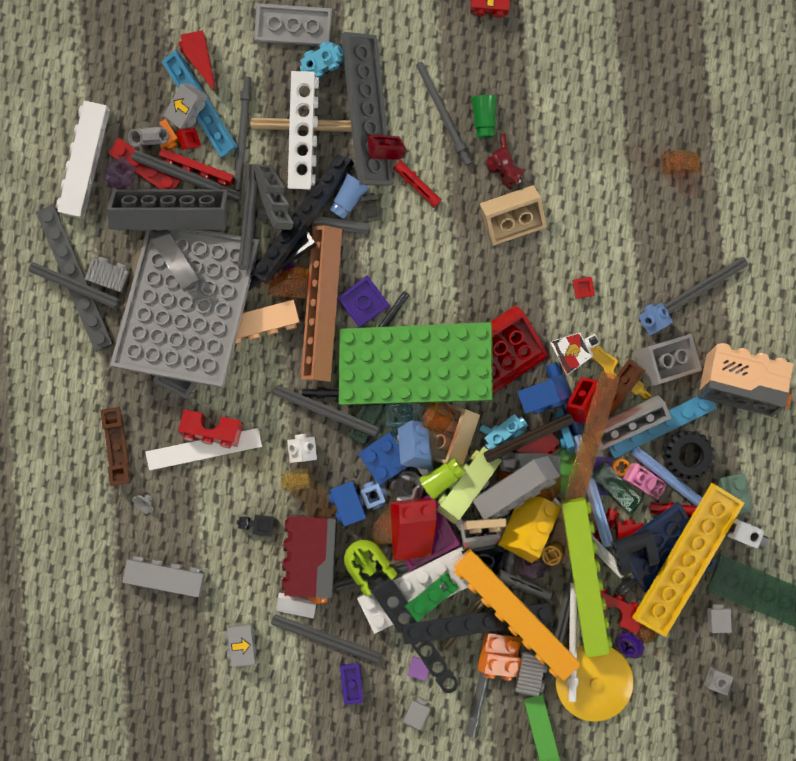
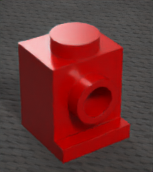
M635 519L624 520V524L619 520L615 521L616 539L633 534L643 527L644 523H636Z

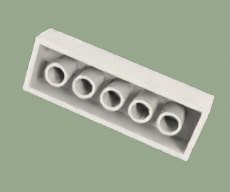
M460 545L411 571L409 570L395 577L393 581L405 599L410 602L441 575L448 572L452 582L459 586V589L450 595L452 596L468 588L467 585L469 584L465 578L461 580L453 572L455 570L453 564L463 555L461 552L463 548ZM444 583L439 586L443 592L447 589ZM361 594L357 597L374 634L393 625L373 594L369 596ZM390 597L387 601L390 607H396L399 603L396 597ZM402 613L399 615L398 619L399 621H401L409 617V615L407 613Z

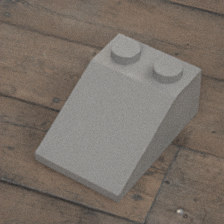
M692 334L634 350L638 365L646 370L642 375L644 387L662 384L702 370Z

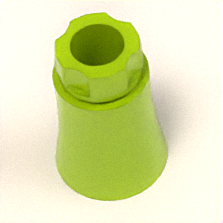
M454 458L430 473L419 477L426 492L435 500L449 486L458 481L459 477L465 474V470L460 462Z

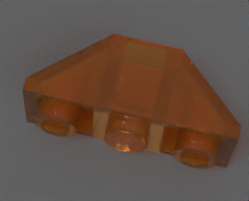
M445 402L430 403L422 416V419H424L422 426L444 434L456 414Z

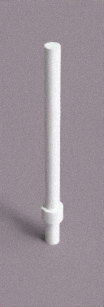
M570 583L569 651L577 659L578 608L574 583ZM577 669L567 677V685L569 686L568 701L576 702V686L579 683Z

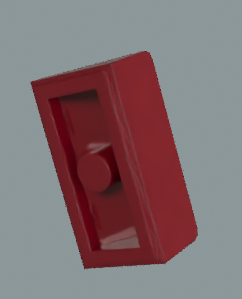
M367 136L371 159L400 160L407 151L400 136Z

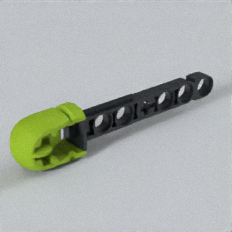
M359 540L352 543L347 548L344 556L347 571L356 584L361 585V591L365 596L374 595L393 625L401 633V624L403 623L398 619L400 614L407 613L410 616L408 623L416 621L404 607L408 601L393 581L397 572L393 567H389L390 562L375 543L369 540ZM368 550L373 553V560H378L383 572L388 574V577L385 579L380 577L375 580L376 585L371 589L368 586V581L360 574V566H358V564H361L364 568L362 573H367L369 576L377 572L375 568L376 562H371L369 559L371 554ZM390 597L398 599L399 603L396 607H390L387 604ZM425 641L418 647L415 644L419 643H412V647L432 676L436 677L435 680L440 688L446 693L454 692L458 687V681L450 669L447 670L446 662L433 643ZM428 645L432 648V653L429 656L421 654L423 646ZM435 662L443 664L441 672L433 671L432 665ZM447 678H451L455 682L454 686L450 689L445 688L443 685L444 680Z

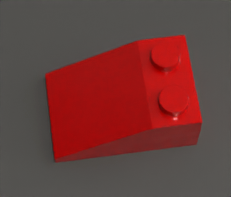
M421 498L390 502L394 561L430 557L437 520L435 500Z

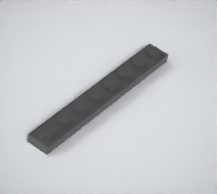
M52 204L36 211L62 275L88 285L55 205ZM68 289L94 351H99L112 345L113 341L96 301Z

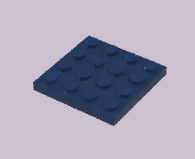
M678 502L634 532L637 533L650 529L654 536L659 557V564L648 567L642 550L628 554L632 567L631 573L645 595L690 520L682 505ZM714 557L710 561L703 575L710 571L712 568H714L716 565H718Z

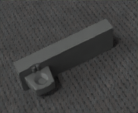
M513 451L502 456L501 471L516 472L532 460L548 456L560 475L561 455Z

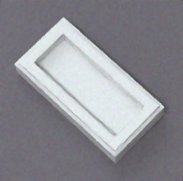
M279 593L276 611L314 619L315 603H312L308 598L284 596V593Z

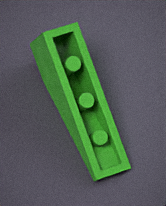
M540 694L539 697L524 698L538 760L560 761L543 694Z

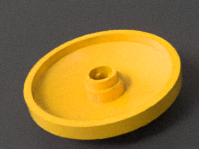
M583 644L577 646V660L581 665L577 668L579 683L576 686V702L568 701L569 686L567 685V678L564 681L560 677L555 678L558 697L564 707L574 716L586 721H604L620 713L629 702L633 691L632 671L626 659L614 648H609L610 655L586 658Z

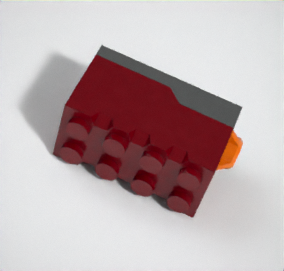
M290 515L284 523V532H288V538L283 543V551H287V557L283 559L282 571H286V577L282 579L281 591H285L284 596L307 597L312 603L325 604L328 598H332L334 594L337 517Z

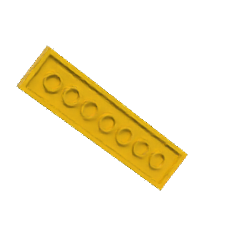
M710 484L633 615V619L660 635L667 636L739 514L744 502L717 485Z

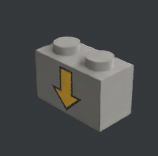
M181 83L163 116L178 128L189 129L196 123V117L205 107V101L208 96L191 83Z
M253 623L230 625L227 628L228 631H225L226 643L229 642L230 650H227L228 662H231L232 667L254 665L257 659Z

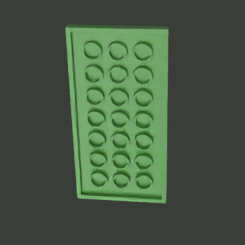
M491 322L340 329L339 405L493 401Z

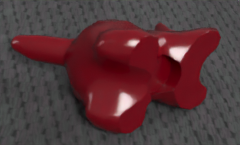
M503 133L500 138L501 148L487 159L486 166L491 173L499 172L502 183L508 189H511L513 187L512 183L516 185L521 182L526 169L515 167L512 156L507 149L506 134Z

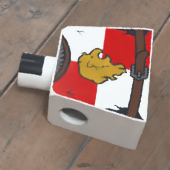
M582 332L550 342L567 375L593 357L594 354L591 348L600 344L596 334L585 338Z

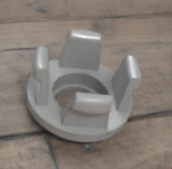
M407 470L391 481L390 489H397L400 495L396 501L420 499L422 497L424 487L417 473ZM407 481L415 482L416 487L413 491L407 487Z

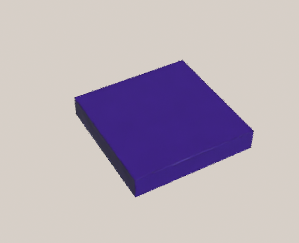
M368 275L337 297L359 328L390 307Z

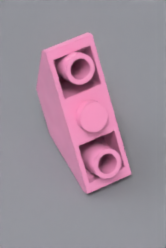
M631 463L622 479L656 500H659L667 486L666 482L637 463Z

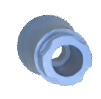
M347 174L329 210L344 219L369 188L364 184L359 185V180Z

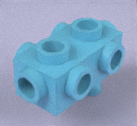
M326 41L319 45V50H310L304 53L305 58L300 60L302 63L300 70L315 72L316 77L320 79L324 76L325 72L338 69L339 65L344 62V54L340 45Z
M514 414L500 426H494L493 429L483 424L480 427V432L487 435L485 440L488 444L485 446L490 450L524 434L529 425L522 417L518 419Z

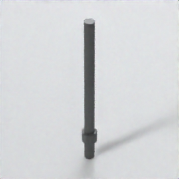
M423 62L417 63L416 67L455 144L454 148L457 154H460L465 166L470 165L472 161L466 151L467 147L464 141H461Z
M247 76L244 77L243 91L240 94L242 104L234 189L237 191H241L249 101L252 100V92H250L252 78Z

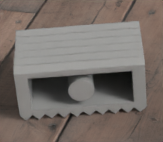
M100 256L98 259L92 258L85 280L125 293L131 271L127 270L128 266L117 263L116 266L109 264L110 260Z
M522 651L519 676L516 678L514 690L517 693L539 697V692L544 690L545 681L542 680L543 673H547L548 664H542L535 657L536 654Z

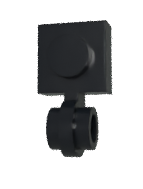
M255 514L254 522L250 521V517L239 516V520L236 523L239 529L249 530L250 526H253V534L272 536L274 516Z

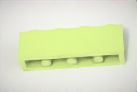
M485 447L480 451L477 449L470 457L471 463L463 466L465 474L448 487L450 491L447 495L443 494L437 501L439 506L436 511L453 524L460 520L473 502L472 500L476 498L502 462L498 458L488 463L483 454L488 451Z

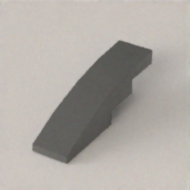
M255 164L254 171L260 196L274 229L292 230L294 223L287 212L289 204L283 195L285 189L283 183L272 165Z
M168 230L156 231L149 235L184 292L201 282Z

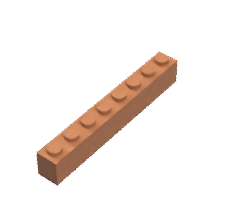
M323 225L312 227V238L317 246L310 251L301 379L331 382L342 229Z

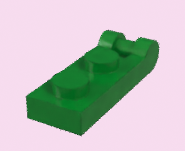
M448 572L441 575L404 606L416 622L459 589V586L450 579L451 576ZM442 583H444L447 587V589L444 592L439 587Z

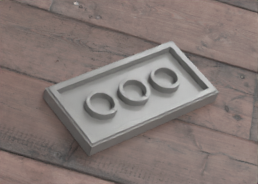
M257 3L254 42L319 46L323 42L330 41L332 8Z

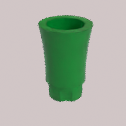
M479 95L471 97L477 138L495 137L497 96Z

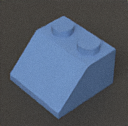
M411 420L399 427L400 464L430 471L434 470L431 435L427 423Z

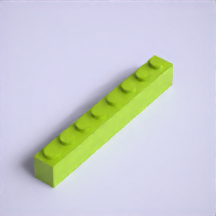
M584 497L561 500L584 653L586 658L610 655L609 648H612L611 637L606 634V629H609L608 618L603 615V610H606L605 599L601 598L600 591L603 590L602 579H598L597 572L600 571L599 560H595L594 552H597L596 541H592L591 533H594L593 521L589 522L588 514H591L590 502H586Z

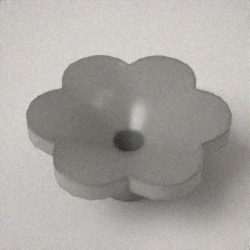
M138 495L132 498V501L135 503L134 506L143 513L148 514L154 511L150 502L152 500L151 496L145 495V497Z

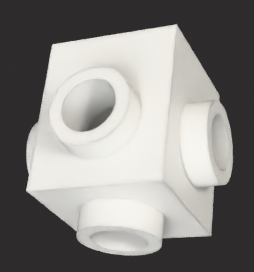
M306 434L295 435V439L287 440L290 463L317 460L314 437H306Z

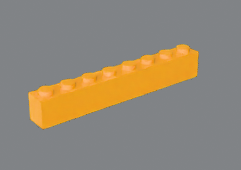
M470 548L453 564L455 568L453 572L461 580L463 578L466 579L469 583L467 585L474 594L478 592L483 597L481 601L488 608L491 606L496 611L494 613L501 622L505 620L510 625L508 629L515 636L519 634L522 637L523 645L529 651L533 649L537 653L535 657L542 664L547 663L550 666L549 671L556 679L560 677L564 681L581 665L575 656Z

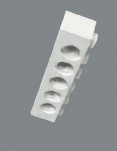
M291 71L288 189L312 190V186L316 184V174L312 173L313 167H316V155H313V147H317V136H314V128L318 126V116H314L315 108H318V97H315V89H319V77H316L315 72ZM304 87L310 89V94L307 97L300 96V90ZM302 107L309 108V114L306 117L299 115V110ZM307 126L309 133L306 136H300L298 132L300 127ZM302 145L308 147V153L305 156L298 154V148ZM300 165L307 166L308 170L305 175L298 174L297 169Z

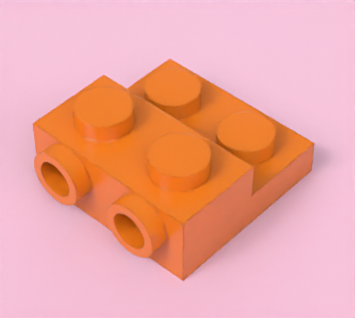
M485 632L477 670L484 673V677L495 679L496 675L508 681H512V677L518 678L522 658L518 657L522 637Z

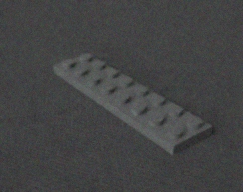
M344 32L341 34L357 180L360 181L359 185L391 186L393 185L391 159H371L367 139L368 135L388 136L377 35Z

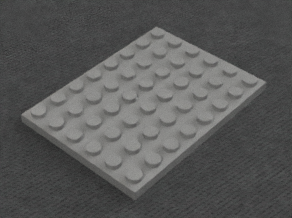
M147 230L110 366L122 370L224 388L252 278L250 273L255 266L260 241L259 239L252 238L249 269L240 270L238 260L241 236L206 230H168L201 281L184 292L149 235L157 230Z

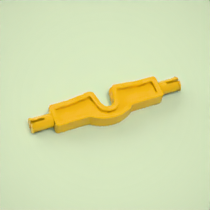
M599 346L591 348L594 354L591 358L603 368L605 375L613 381L617 376L614 373V368L618 364V360ZM638 381L631 390L634 395L639 394L645 400L652 397L644 389V384L641 381Z

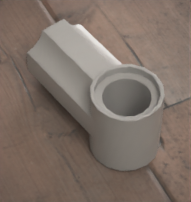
M164 126L133 129L128 134V140L134 147L167 143L169 138L168 131Z

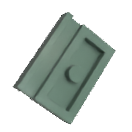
M745 473L717 478L718 487L744 502L739 514L752 511Z

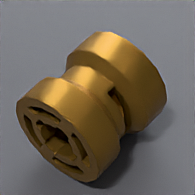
M556 543L547 545L542 552L543 561L551 566L558 564L563 557V549Z

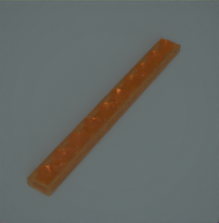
M603 371L600 373L564 500L585 498L620 376ZM561 508L551 543H556L562 547L563 557L560 562L565 564L569 550Z

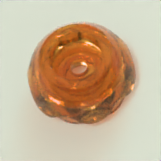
M641 624L640 631L636 636L638 635L637 638L642 640L643 643H650L656 637L657 632Z

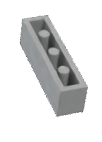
M656 395L618 412L612 417L588 426L595 444L600 450H603L671 419L665 401L659 395Z
M135 555L126 561L122 583L194 597L201 596L205 572H201V568L190 567V569L182 568V564L171 563V566L164 565L162 560L152 559V562L144 561L145 557Z

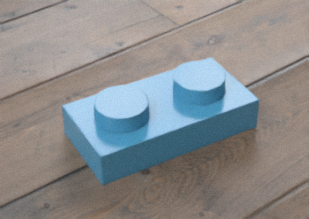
M563 411L555 413V419L563 416ZM566 426L558 430L561 436L559 442L561 448H565L566 453L570 454L574 453L575 445L570 430Z

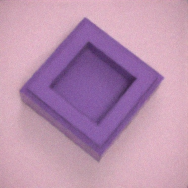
M413 656L407 676L426 681L429 670L421 658Z

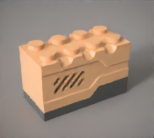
M717 344L706 356L698 398L773 417L781 410L787 409L791 403L789 384L793 363L787 362L783 358L771 360L764 353L752 355L745 348H739L736 351L731 349L729 344Z

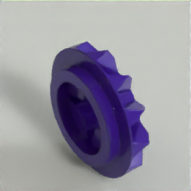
M623 631L620 634L618 633L615 638L618 650L629 658H640L645 650V647L642 645L643 641L637 638L638 635L634 636L631 632L626 633Z

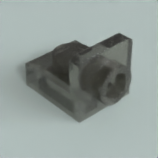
M375 193L364 194L360 198L363 222L381 221L382 214L379 195H375Z

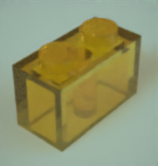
M309 467L283 473L284 477H281L283 489L286 488L287 492L313 486Z

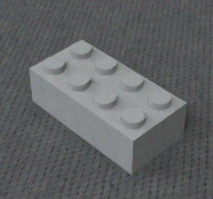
M548 456L534 459L472 501L484 520L503 518L510 513L509 510L516 509L525 504V500L541 493L540 490L547 489L556 484L555 479L560 477Z

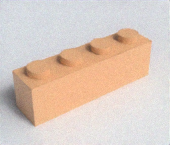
M291 300L243 313L235 344L241 343V339L247 337L249 340L260 338L262 333L267 332V335L279 333L278 329L286 328V330H292L297 328V324L301 323L295 301Z

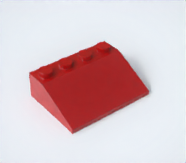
M517 305L491 321L493 394L549 357L527 316Z

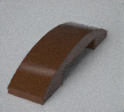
M120 407L102 409L100 412L102 428L105 430L110 486L130 483L129 455Z

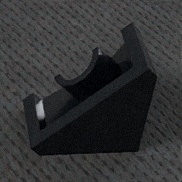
M497 545L471 549L497 576L508 550Z

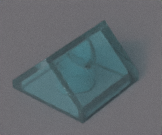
M424 403L386 404V428H399L411 420L425 423Z

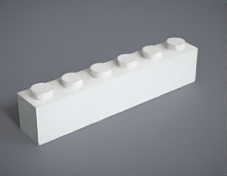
M84 101L83 106L79 108L78 115L80 119L74 128V135L76 136L74 142L70 145L71 157L65 166L66 178L62 180V194L56 204L57 212L62 215L84 220L110 109L106 105Z

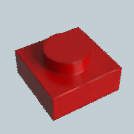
M195 128L180 129L176 132L182 150L196 149L201 146Z
M592 277L572 280L575 299L595 296Z

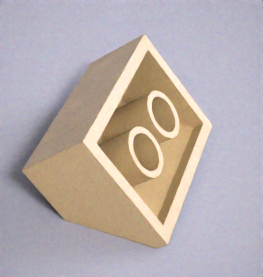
M534 185L480 203L482 216L493 246L547 227L541 197Z
M444 402L438 403L429 428L433 460L446 463L456 458L463 466L480 415Z

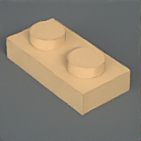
M506 519L463 522L464 530H469L470 534L481 533V529H489V532H500L501 528L506 527Z

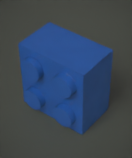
M565 375L518 391L525 414L532 412L533 415L567 403V398L572 395Z
M394 431L388 432L358 453L379 486L409 467L400 464L399 441Z
M353 480L330 489L331 493L328 496L331 504H336L338 509L335 514L339 524L343 523L345 527L367 517Z

